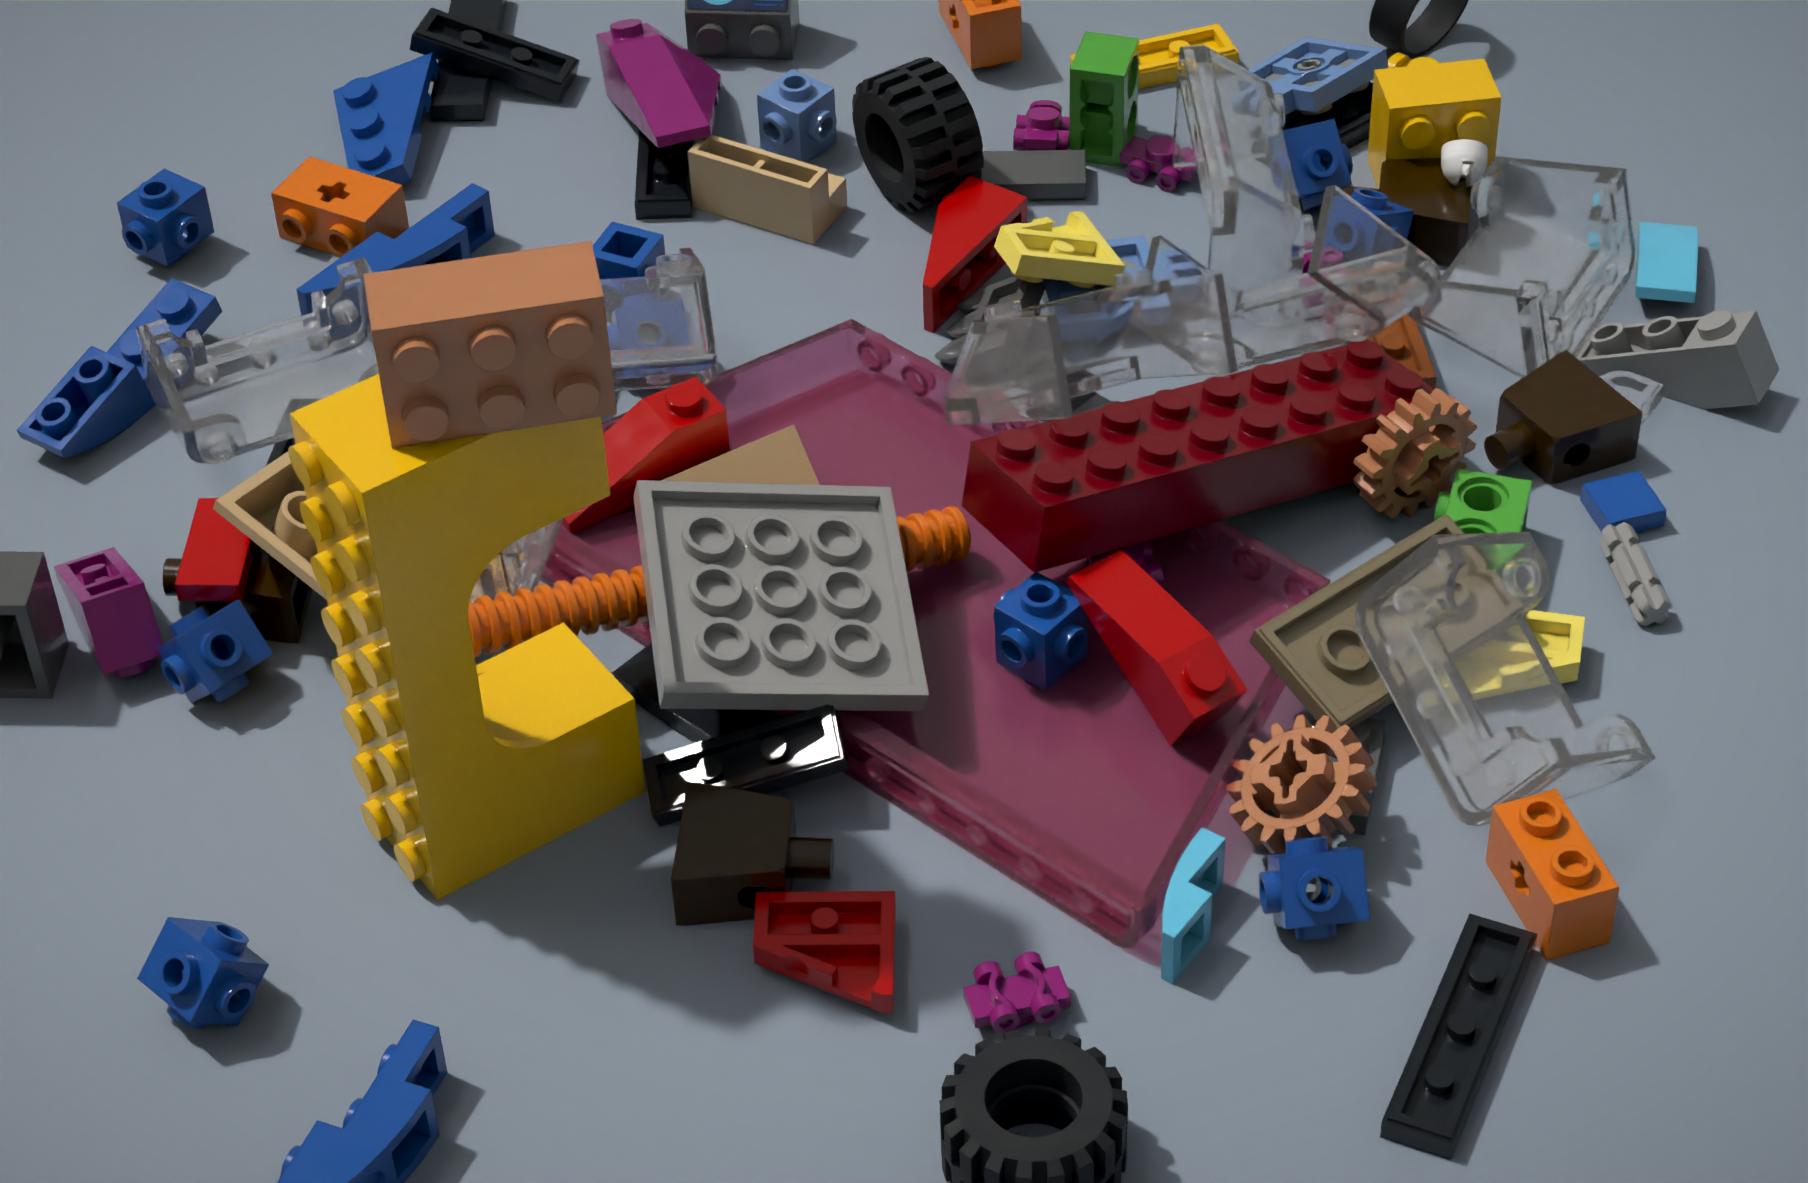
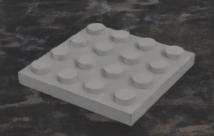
M637 480L633 499L660 709L810 710L829 704L833 705L836 710L851 711L924 710L929 692L891 487Z

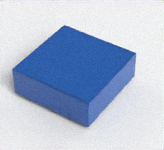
M1640 471L1582 484L1580 501L1601 532L1609 524L1617 526L1623 522L1630 524L1636 533L1662 527L1665 524L1667 509Z

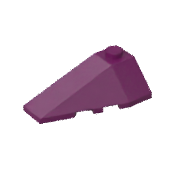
M639 19L615 22L610 25V31L596 34L607 96L657 148L712 136L716 117L714 106L719 103L718 91L722 88L721 75L715 69L650 24H642V21Z

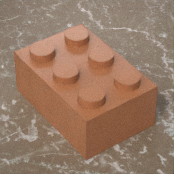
M591 241L363 274L371 332L392 449L617 414L604 295Z

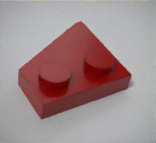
M895 891L756 892L753 932L754 964L878 1012L894 1013Z

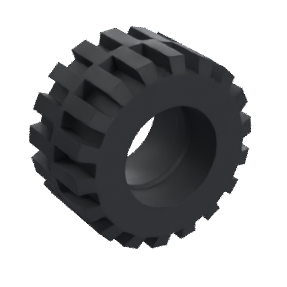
M929 57L919 58L867 78L857 85L856 94L853 95L852 117L857 144L871 177L890 202L893 201L897 208L902 211L907 210L909 213L919 211L941 202L946 194L952 193L970 175L981 179L984 156L979 125L965 92L944 65L938 61L934 62Z
M1018 1029L1004 1032L1003 1041L995 1043L990 1038H987L975 1044V1056L963 1053L954 1063V1075H946L941 1087L942 1100H939L942 1170L946 1182L1121 1183V1173L1126 1170L1127 1091L1122 1090V1077L1115 1066L1106 1067V1055L1096 1047L1083 1050L1081 1049V1039L1070 1034H1066L1061 1040L1051 1037V1030L1035 1029V1035L1021 1036ZM1036 1123L1053 1126L1061 1131L1047 1136L1026 1137L1007 1130L1022 1124Z

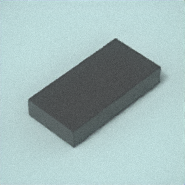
M1085 150L983 151L984 167L981 168V180L1026 196L1027 200L1086 199Z

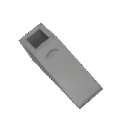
M1717 310L1705 316L1676 319L1673 316H1664L1651 322L1623 325L1619 322L1606 323L1591 332L1576 356L1578 360L1600 377L1701 409L1758 405L1779 371L1756 310L1731 313L1728 310Z

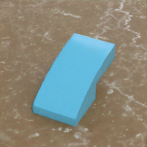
M1639 221L1637 264L1634 280L1635 298L1686 303L1695 302L1698 262L1697 226Z
M1203 827L1193 837L1180 857L1165 895L1162 913L1161 979L1171 984H1174L1210 941L1212 897L1223 885L1226 838Z

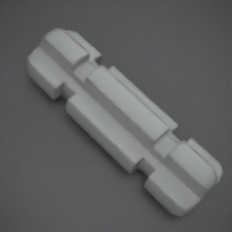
M1625 522L1617 526L1607 525L1601 532L1603 539L1600 541V547L1608 562L1611 563L1609 566L1628 603H1631L1629 607L1635 620L1643 626H1648L1653 622L1658 624L1665 622L1669 616L1667 610L1670 608L1671 602L1663 587L1658 585L1661 582L1644 548L1639 544L1640 540L1634 528Z

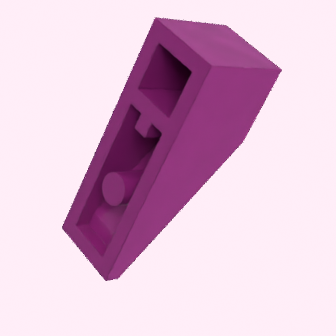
M112 547L54 566L58 581L94 662L102 673L106 675L114 672L116 677H126L141 673L152 667L151 659L161 656L157 648L163 645V641L145 584L118 551Z

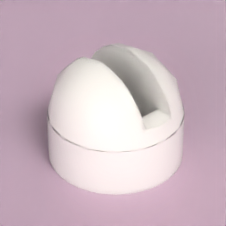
M1468 139L1453 140L1445 143L1441 148L1443 176L1450 184L1455 186L1460 178H1465L1466 187L1479 182L1485 175L1487 167V146L1479 141Z

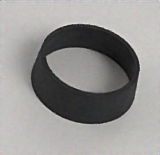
M1375 0L1369 20L1370 36L1375 42L1405 54L1410 58L1422 56L1437 46L1448 35L1461 17L1469 0H1431L1422 14L1408 28H1406L1408 21L1420 0Z

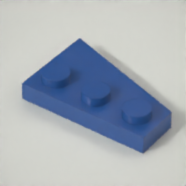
M433 52L372 76L353 79L345 86L333 90L349 169L398 184L411 181L422 140V135L418 129L422 114L429 113L432 102L428 93L430 82L437 81L440 71Z

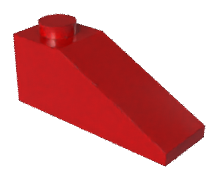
M970 175L952 193H948L942 198L936 213L922 284L924 330L935 333L958 310L957 305L978 291L1006 264L994 245L1001 226L1018 222L1027 223L1026 196Z
M696 376L642 398L603 433L610 495L559 519V521L571 534L633 507V496L637 480L662 481L730 452L726 408Z
M1122 549L1067 578V585L1170 746L1222 719L1248 691L1213 635Z

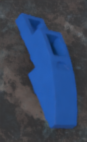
M471 183L397 238L392 239L377 231L297 288L305 335L314 339L370 325L363 274L471 258L472 252L495 236L489 191Z
M171 278L107 352L94 346L88 348L16 430L20 438L63 458H67L88 451L132 426L169 395L194 368L187 352L223 312L216 297Z
M413 1019L398 1044H391L385 1050L379 1063L377 1077L363 1099L357 1098L350 1105L344 1118L343 1128L317 1120L301 1146H294L287 1154L282 1165L280 1179L277 1183H405L440 1136L433 1096L448 1072L439 1027Z

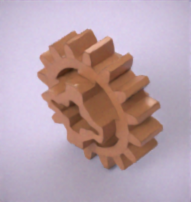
M1435 388L1430 395L1423 389L1416 390L1410 404L1402 398L1396 400L1394 411L1390 412L1387 416L1380 414L1376 418L1377 424L1380 427L1376 434L1364 435L1361 440L1368 448L1366 453L1354 458L1353 463L1362 470L1353 478V483L1361 489L1359 495L1378 512L1383 511L1393 519L1401 511L1408 517L1414 516L1418 504L1421 502L1428 508L1432 507L1435 497L1439 495L1440 491L1449 492L1452 489L1450 478L1457 468L1466 470L1468 467L1461 460L1464 459V454L1474 450L1476 443L1468 438L1477 429V424L1469 418L1471 411L1452 395H1447L1440 388Z
M1304 714L1297 715L1293 730L1287 732L1276 722L1271 725L1272 739L1263 743L1253 738L1249 742L1251 750L1255 753L1251 760H1235L1233 767L1242 777V780L1234 781L1227 785L1226 791L1235 801L1229 808V812L1256 848L1264 844L1272 855L1284 853L1286 850L1285 841L1300 838L1327 837L1328 849L1332 848L1330 834L1338 829L1345 834L1351 835L1355 829L1348 818L1353 812L1368 813L1371 808L1361 792L1377 787L1376 779L1368 770L1374 764V761L1350 727L1345 724L1337 728L1329 716L1323 715L1313 728ZM1328 756L1334 757V758H1336L1338 761H1337V762H1331V760L1328 758ZM1265 810H1271L1277 818L1267 815Z

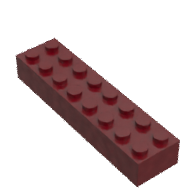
M1369 339L1354 340L1347 345L1319 352H1307L1300 357L1273 364L1257 365L1250 370L1222 377H1210L1203 382L1172 390H1160L1149 396L1121 403H1109L1102 408L1071 416H1059L1052 421L1020 429H1008L997 435L971 441L961 506L1031 571L1036 573L1353 483V478L1362 471L1353 464L1354 458L1367 451L1368 446L1361 441L1364 435L1376 434L1380 427L1377 424L1376 418L1380 414L1387 416L1390 412L1394 411L1395 402L1399 398L1410 404L1416 390L1423 389L1430 395L1434 389L1425 383L1420 375L1408 370L1384 352V349L1379 344Z

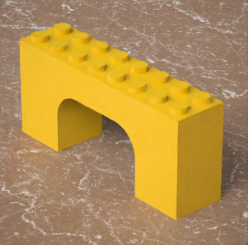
M379 374L289 413L295 445L289 447L288 454L297 477L304 485L307 499L300 503V513L307 530L315 540L317 554L310 559L311 567L316 580L326 594L328 604L327 607L321 610V617L330 638L336 644L338 657L331 661V666L340 688L346 694L348 707L342 709L341 715L350 737L356 744L358 755L351 758V764L358 782L365 790L367 802L361 804V813L375 839L380 841L386 838L394 847L396 859L407 878L412 882L420 879L433 896L439 900L646 792L635 698L564 622L476 665L468 618L469 601L478 578L486 566L503 549L516 540L610 495L601 417L392 449Z

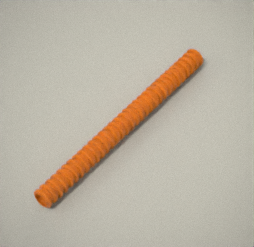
M948 506L943 508L942 511L932 509L926 511L924 515L918 512L907 515L906 519L896 516L906 572L913 570L914 567L921 570L930 567L932 563L941 566L947 564L949 560L956 563L967 558L971 546V533L968 522L959 508ZM642 565L631 568L630 573L624 569L615 570L612 572L611 577L602 572L593 575L591 581L587 577L581 576L575 578L572 585L566 580H560L554 583L553 589L544 583L537 585L533 592L523 587L517 589L514 596L507 591H502L495 595L494 600L488 595H481L476 598L474 604L469 601L468 618L475 658L480 656L481 650H484L489 655L500 652L501 646L508 650L563 622L576 636L579 635L580 630L587 636L593 635L598 632L599 626L602 630L608 632L615 630L618 623L625 628L636 625L637 620L643 624H648L649 618Z

